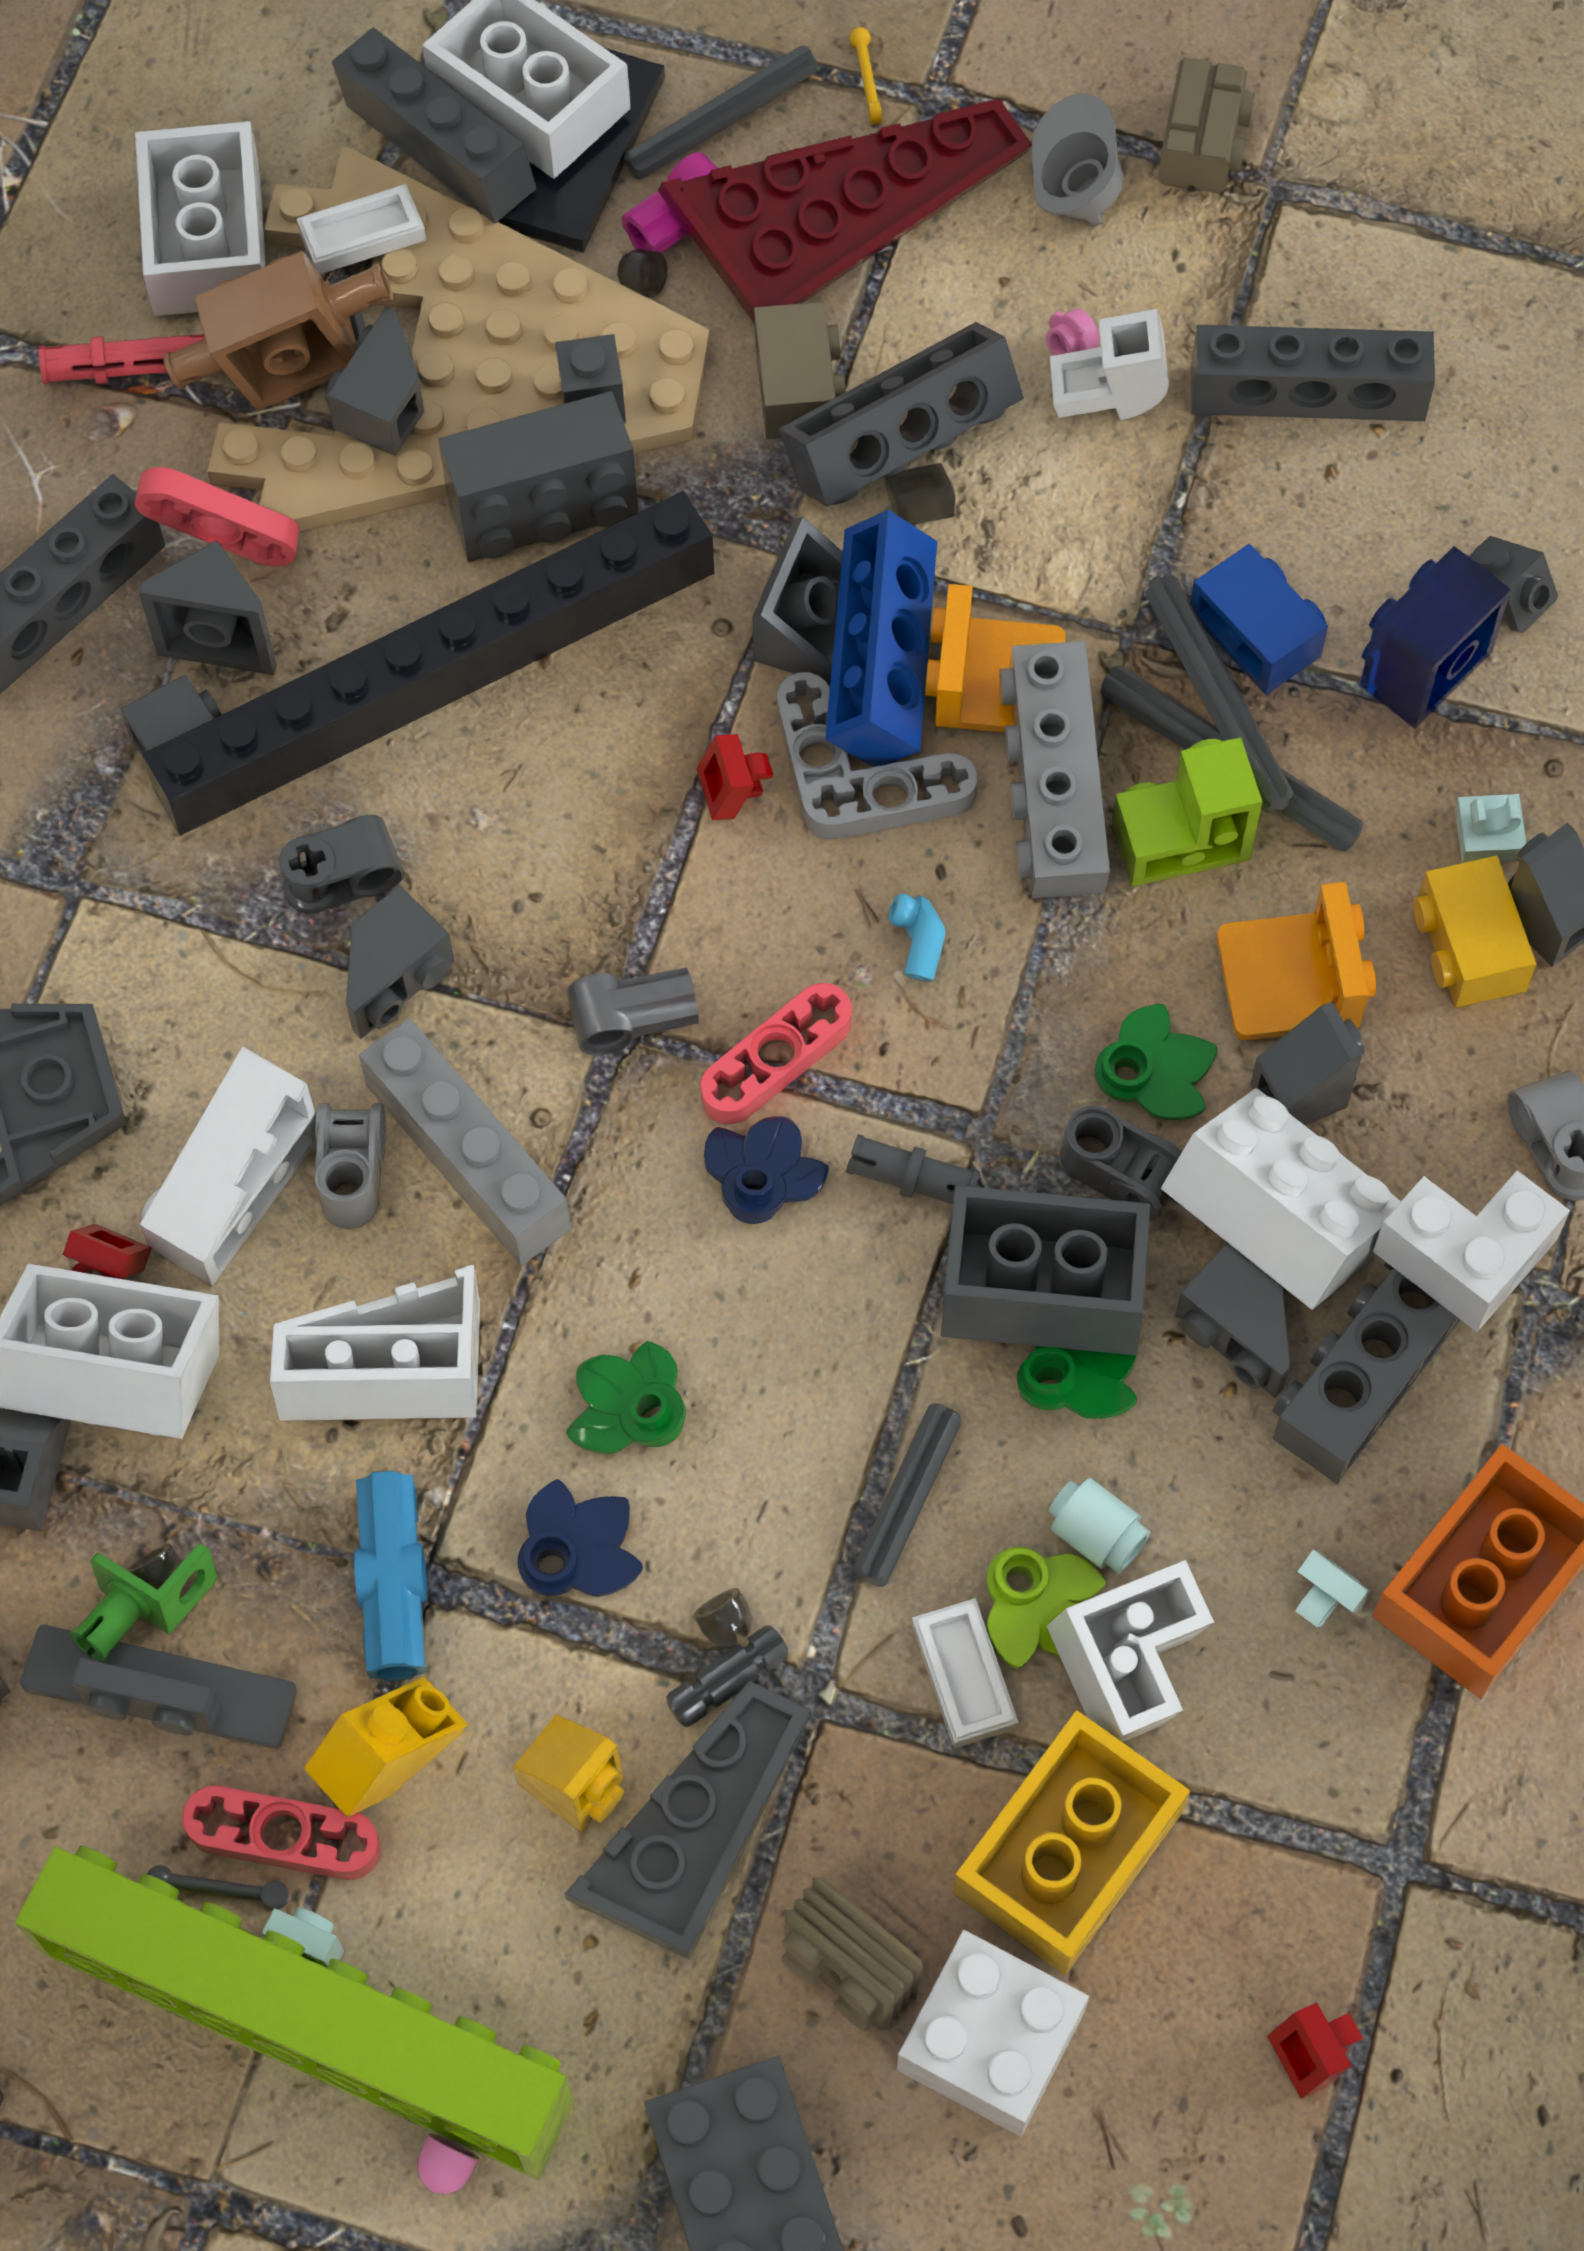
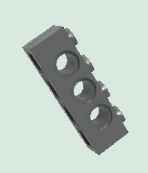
M974 322L779 428L799 489L828 507L831 504H841L851 500L857 495L859 489L881 477H890L900 473L907 467L908 462L924 453L951 445L956 440L957 435L973 426L992 422L1000 418L1005 413L1006 408L1023 400L1024 397L1005 336L978 322ZM956 386L954 394L949 399L952 389ZM908 411L905 421L900 426V421L902 417ZM859 438L856 448L850 453L853 443Z
M1197 325L1191 361V414L1425 421L1435 384L1434 331Z
M114 474L108 477L0 573V694L166 546L159 522L151 520L138 512L135 507L137 493Z
M1385 1262L1384 1267L1389 1269L1390 1273L1377 1288L1370 1282L1367 1283L1350 1306L1347 1315L1354 1320L1342 1336L1331 1331L1315 1351L1310 1360V1363L1317 1367L1304 1385L1293 1380L1283 1392L1272 1411L1279 1416L1273 1440L1336 1484L1340 1482L1461 1321L1387 1262ZM1407 1291L1417 1292L1427 1299L1430 1306L1424 1309L1409 1307L1402 1301L1399 1294ZM1371 1339L1383 1341L1391 1348L1393 1355L1386 1358L1372 1356L1364 1349L1362 1343ZM1332 1388L1347 1390L1353 1395L1357 1404L1351 1407L1336 1406L1327 1399L1325 1391Z

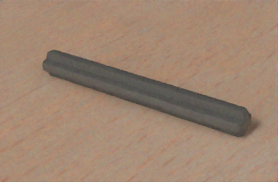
M1171 574L1162 578L1154 577L1149 582L1150 588L1146 591V597L1223 740L1242 738L1263 802L1261 810L1266 813L1284 810L1289 806L1293 790L1177 577Z
M1116 665L1105 676L1100 691L1104 698L1184 750L1206 739L1224 741L1215 725L1125 667ZM1281 769L1293 790V796L1289 800V806L1280 812L1340 851L1350 849L1361 834L1363 828L1361 819Z

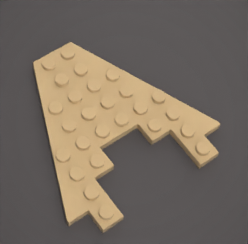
M341 146L331 189L275 183L264 227L266 242L268 244L305 248V245L299 233L296 218L397 186L407 185L425 228L426 241L373 258L372 266L380 265L393 293V300L385 301L378 305L421 309L411 356L419 376L424 413L396 456L338 430H335L334 435L219 422L207 470L211 485L261 490L262 494L259 505L293 519L299 525L300 531L447 497L438 438L562 405L563 400L555 342L614 334L623 383L626 423L624 425L633 447V453L693 440L710 348V329L499 222L494 224L476 209L469 208L351 147Z

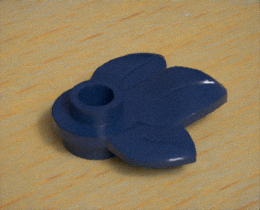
M772 1116L760 1120L751 1126L746 1136L725 1128L716 1127L708 1135L705 1142L704 1163L707 1172L722 1184V1199L730 1213L739 1221L748 1224H759L770 1220L784 1203L807 1201L821 1191L829 1172L827 1164L816 1159L800 1157L802 1149L801 1132L790 1118L784 1116Z
M556 1479L543 1487L528 1505L526 1521L530 1537L524 1542L518 1554V1570L525 1585L535 1593L545 1596L561 1595L573 1588L590 1596L601 1597L616 1593L633 1583L641 1574L643 1565L634 1555L619 1548L625 1539L629 1526V1500L625 1497L609 1496L598 1497L576 1504L571 1492L560 1480ZM554 1555L560 1557L564 1561L562 1569L554 1574L543 1572L539 1565L547 1556Z

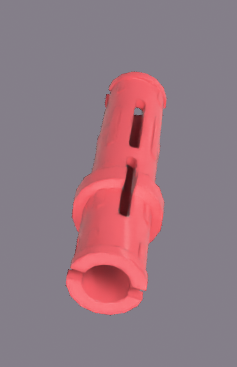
M205 335L153 337L105 342L103 336L91 337V343L48 347L42 345L39 346L43 384H49L50 382L95 379L96 384L109 383V377L168 373L164 364V354L175 352L205 339Z

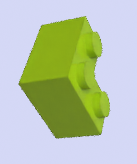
M1241 737L1227 741L1206 739L1197 742L1189 749L1181 750L1176 781L1159 785L1153 782H1143L1131 786L1123 793L1116 794L1112 826L1131 887L1250 861L1263 802Z

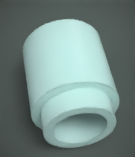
M1088 1478L1080 1486L1071 1480L1060 1491L1048 1510L1055 1517L1050 1529L1054 1534L1100 1569L1108 1566L1118 1574L1122 1573L1134 1560L1151 1534V1531L1140 1524L1141 1515L1092 1478Z

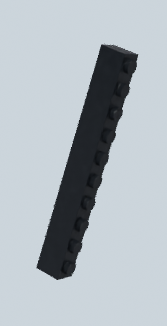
M681 491L142 753L153 790L179 835L181 836L714 574L713 535L685 492Z

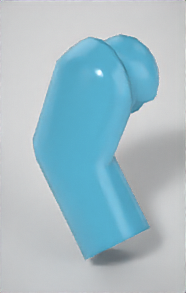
M899 894L891 903L889 920L894 926L905 927L906 933L912 940L904 975L916 980L934 982L945 939V926L928 899L921 895L913 898L908 894Z

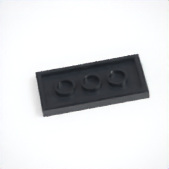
M607 48L605 49L627 64L631 109L555 179L529 162L537 189L498 221L523 235L582 253L625 165L624 155L633 148L665 79L664 65Z

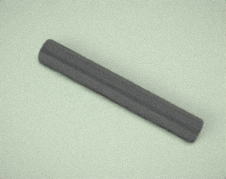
M799 46L627 151L624 155V161L630 173L637 180L649 176L815 74L818 70V64L811 50L807 46Z

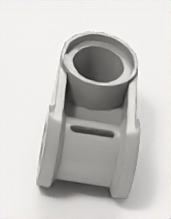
M1568 1070L1510 1091L1507 1103L1511 1120L1518 1135L1527 1144L1546 1181V1185L1554 1194L1563 1199L1572 1201L1584 1199V1086L1578 1076L1573 1071Z
M319 1103L315 1125V1182L322 1210L328 1221L335 1226L345 1229L358 1228L370 1222L376 1214L379 1205L381 1161L384 1159L386 1145L385 1107L383 1103H373L370 1110L332 1109L329 1103ZM353 1183L360 1185V1188L350 1195L342 1196L333 1193L343 1184Z

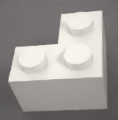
M1518 1170L1477 1216L1423 1176L1383 1221L1373 1252L1465 1324L1478 1332L1557 1241L1570 1210Z
M1186 1560L1066 1608L1046 1627L1086 1716L1121 1742H1124L1162 1726L1183 1711L1158 1653L1192 1640L1214 1623V1620Z

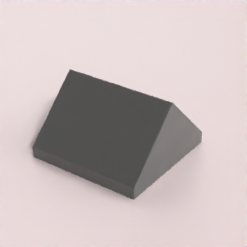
M803 516L795 518L753 614L754 661L794 674L810 672L819 675L830 685L843 551Z
M218 541L211 543L141 583L139 595L158 656L274 675L277 664L262 603Z

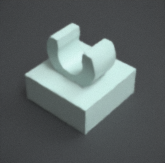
M1520 795L1458 797L1455 805V816L1462 863L1498 855L1499 861L1517 860V854L1526 844Z
M1313 1550L1297 1572L1315 1585L1295 1611L1314 1626L1321 1628L1338 1603L1351 1612L1358 1613L1374 1591L1320 1551Z

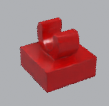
M738 734L715 735L696 768L712 820L735 819L747 798L762 795L763 789L760 779L765 780L773 777L768 755L761 752L744 755Z
M93 1224L70 1231L62 1255L79 1262L73 1267L72 1271L91 1274L93 1270H96L102 1276L125 1280L126 1277L144 1272L152 1247L100 1225Z
M1317 2002L1294 2012L1267 2035L1301 2099L1324 2089L1348 2070L1352 2065L1345 2054L1348 2051L1347 2047L1363 2039L1350 2013L1328 2023Z

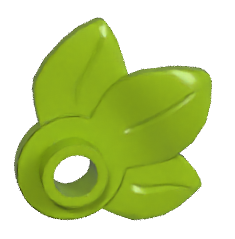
M1012 1547L997 1554L991 1561L986 1574L987 1591L994 1601L986 1627L990 1641L997 1654L1005 1663L1015 1669H1021L1035 1653L1037 1647L1046 1653L1060 1657L1046 1626L1066 1608L1096 1596L1105 1587V1579L1087 1560L1069 1553L1044 1558L1032 1549ZM1015 1573L1023 1574L1029 1579L1031 1587L1022 1592L1013 1590L1007 1582V1577Z

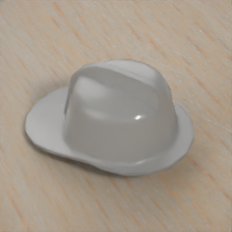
M1086 93L1071 95L1055 103L1041 117L1033 134L1031 152L1034 194L1036 203L1045 212L1056 215L1064 214L1066 217L1078 220L1085 219L1096 226L1102 224L1103 212L1115 203L1124 183V175L1118 159L1115 121L1111 109L1099 97Z

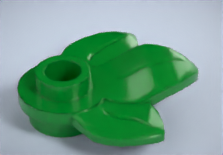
M1164 1004L1145 1006L1133 1011L1123 1020L1118 1041L1105 1047L1099 1054L1095 1065L1096 1082L1107 1096L1122 1102L1136 1101L1146 1112L1155 1118L1163 1120L1194 1118L1203 1113L1206 1106L1201 1094L1193 1085L1198 1083L1207 1074L1216 1058L1218 1048L1216 1044L1196 1036L1170 1033L1169 1013ZM1120 1067H1129L1137 1073V1077L1133 1080L1121 1079L1116 1075L1115 1071Z
M646 1341L638 1347L632 1355L630 1362L618 1356L603 1354L591 1357L579 1364L576 1371V1383L584 1401L589 1407L566 1430L569 1439L583 1449L601 1454L616 1453L633 1442L649 1447H662L673 1442L683 1429L686 1407L680 1394L675 1390L678 1367L671 1354L663 1347ZM661 1406L656 1415L643 1418L650 1409Z
M1035 1346V1351L1027 1356L1018 1370V1391L1025 1402L1041 1410H1058L1066 1407L1079 1416L1088 1419L1116 1417L1127 1412L1137 1403L1135 1393L1123 1382L1132 1371L1137 1356ZM1045 1380H1056L1059 1382L1052 1385L1041 1384Z

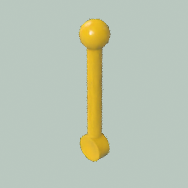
M857 27L850 32L849 41L852 47L857 49L868 105L870 125L882 124V111L880 101L877 98L867 47L870 44L871 35L864 27Z

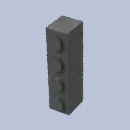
M374 27L331 61L347 107L494 224L537 189L522 142Z

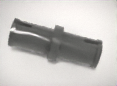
M860 1134L856 1137L851 1152L852 1157L849 1159L846 1169L848 1174H857L901 1188L900 1195L912 1198L915 1192L953 1204L955 1185L976 1187L980 1176V1171H971L926 1157L927 1150L914 1146L913 1151L910 1152L865 1138Z

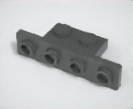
M41 1625L36 1631L20 1682L26 1692L86 1705L88 1711L109 1719L125 1720L127 1715L150 1720L155 1727L178 1735H191L192 1730L271 1749H278L282 1745L297 1694V1688L292 1681L123 1642H118L108 1653V1657L103 1662H99L92 1657V1654L96 1651L94 1648L87 1655L77 1647L70 1637V1630Z

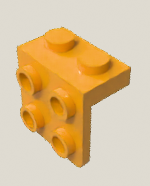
M948 584L946 607L934 606L931 643L942 644L941 659L928 660L925 696L937 697L935 726L1005 733V726L1014 725L1012 705L1002 706L999 669L1009 668L1012 646L1065 642L1066 633L1063 628L1057 625L971 618L973 586Z
M1346 882L1321 884L1314 913L1232 922L1220 926L1216 942L1233 1031L1239 1039L1248 1041L1282 1037L1320 1006L1329 1002H1333L1343 1021L1350 1019L1356 1027H1360L1368 998H1373L1376 995V977L1372 961L1362 960L1358 941L1364 940L1363 913L1359 903L1350 904Z

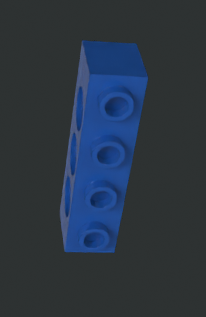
M886 510L844 530L825 740L872 767L892 763L920 752L937 553V541L890 510Z

